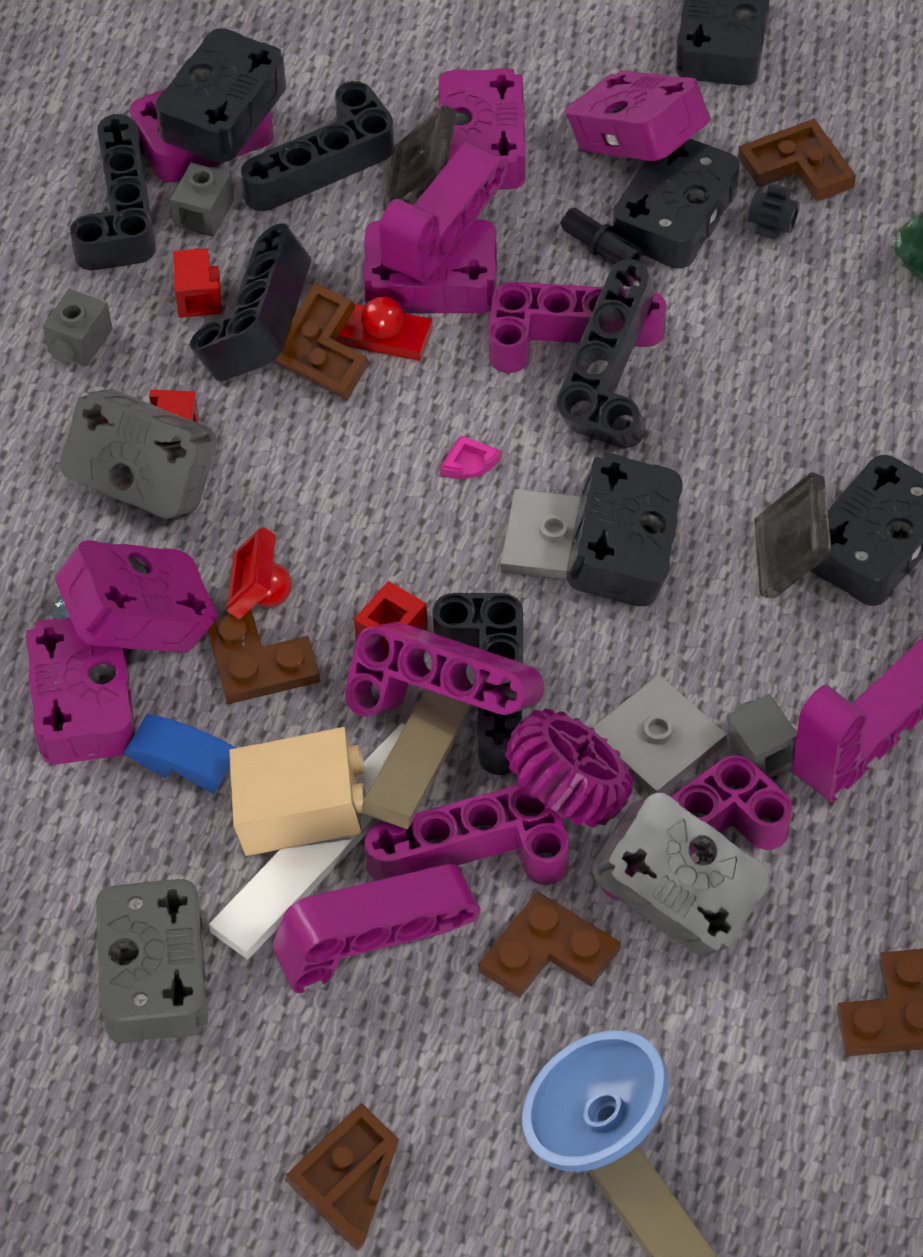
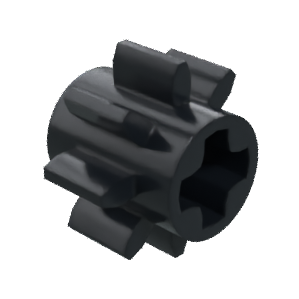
M769 184L767 192L760 190L755 192L748 212V222L758 224L755 234L775 239L779 237L781 231L792 232L800 207L799 201L790 199L792 189Z

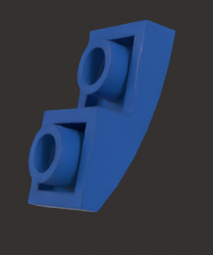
M146 714L126 748L124 755L164 778L173 770L214 794L230 768L229 750L236 747L190 725L165 717Z

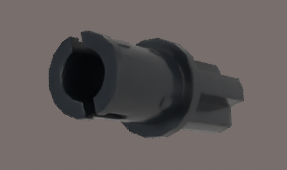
M577 208L568 209L561 219L562 229L589 246V252L594 256L600 254L614 264L625 259L640 261L643 249L614 232L613 226L609 223L602 225Z

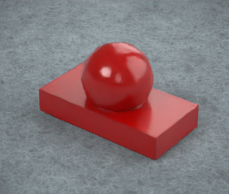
M387 296L376 297L368 301L366 305L353 303L356 308L335 341L348 347L421 361L433 328L431 318L406 314L396 300Z
M264 526L259 528L233 553L226 607L227 611L238 619H241L256 604L263 607H277L287 600L292 591L290 573L284 566L273 562L276 535Z

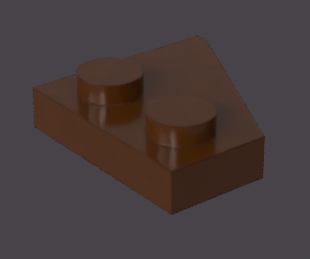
M361 1103L286 1174L285 1181L343 1239L359 1251L366 1240L399 1139Z

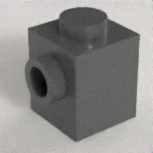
M191 163L170 199L174 226L214 237L234 201L231 173L214 167Z
M68 289L43 325L48 353H51L60 362L71 363L73 361L84 366H88L112 330L108 302Z
M770 694L755 701H747L737 707L735 711L727 714L730 742L739 756L746 757L752 761L769 778L793 767L797 732Z

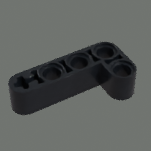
M360 81L343 83L335 91L336 122L245 161L241 168V178L246 205L256 211L272 210L390 158L395 148L393 118L371 87Z
M113 114L102 119L97 127L110 211L81 216L73 221L70 226V237L77 265L86 270H102L143 263L152 258L156 252V241L136 126L130 117L123 114Z
M279 223L268 228L258 237L231 315L204 325L190 340V348L217 381L228 380L264 367L274 361L284 348L312 259L285 223Z
M621 260L610 270L557 398L558 410L569 429L622 448L634 447L639 444L646 430L644 419L635 402L628 397L615 393L655 293L647 269L637 260ZM635 281H638V282H639V286L633 285L634 282H635ZM624 286L629 287L627 294L623 288ZM622 320L625 322L623 328L616 333H606L604 331L607 324L611 321ZM603 360L608 362L603 372L599 374L587 373L589 366L595 361ZM581 401L591 403L589 410L583 415L576 416L570 414L572 407L576 403ZM623 415L633 417L632 423L626 429L614 430L612 428L613 422L618 417Z
M449 593L439 597L434 603L432 609L434 634L523 663V607L516 597L505 593ZM511 682L498 685L497 687L503 686V685H507V686L510 687V683H511ZM478 707V758L480 765L489 773L496 775L511 773L509 768L511 762L508 761L505 755L508 749L506 744L512 737L511 733L522 722L523 710L503 715ZM495 733H505L503 745H495Z

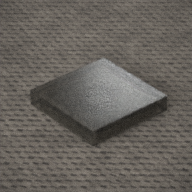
M446 104L441 106L394 146L383 201L384 211L394 199H400L409 204L413 203L426 191L446 166L449 160L457 111Z
M810 472L754 519L759 593L761 596L776 598L831 555L824 476Z

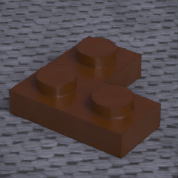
M815 118L739 146L738 159L757 186L797 173L816 201L855 187V173Z
M314 283L292 318L290 330L281 354L272 362L348 400L370 364L365 355L335 341L356 308L352 300Z
M251 609L241 619L232 614L218 616L207 630L227 704L320 683V674L309 637L304 636L262 646Z
M537 891L478 964L479 972L520 998L549 961L592 987L620 951L621 942Z
M923 948L880 952L879 962L886 998L838 1003L837 1015L845 1057L923 1049Z

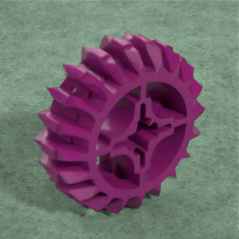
M547 708L543 711L534 710L511 733L512 737L506 744L508 749L505 753L508 761L511 762L509 765L511 772L519 776V785L527 787L531 792L530 796L532 798L539 799L544 804L545 809L551 808L556 811L561 819L568 817L574 824L579 826L583 823L593 828L598 824L605 826L628 803V798L633 792L632 784L634 782L631 774L628 773L630 769L628 764L620 760V752L613 749L607 743V738L600 737L595 732L594 727L588 728L582 724L579 718L571 719L565 712L559 711L556 713Z

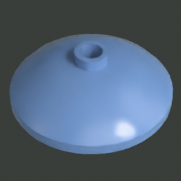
M622 1030L594 1033L568 1045L542 1068L527 1093L523 1106L522 1127L528 1145L549 1166L571 1172L597 1169L624 1157L647 1137L664 1109L669 1088V1076L664 1059L657 1049L644 1037Z

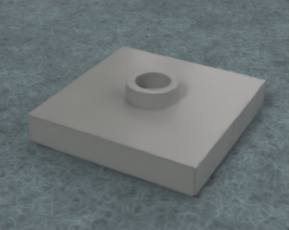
M514 489L501 559V572L566 579L580 496Z
M657 675L593 726L595 732L600 737L607 738V743L613 749L620 752V760L626 762L630 768L628 773L651 795L654 793H665L727 741V733L660 675Z

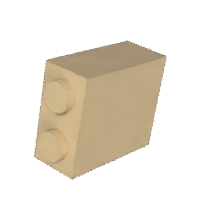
M345 727L229 750L233 824L245 856L362 834L360 813L363 800L366 797V791L363 783L357 782V775L365 773L364 761L360 746H351Z

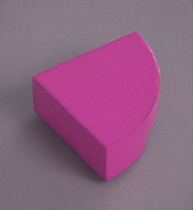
M460 435L440 467V475L453 479H467L482 475L495 467L501 460V450Z

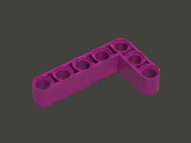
M923 638L853 703L825 684L819 687L804 704L798 720L792 771L793 774L829 802H836L838 798L835 795L843 787L848 790L870 769L867 765L875 757L880 760L902 739L898 736L907 727L912 729L923 719Z

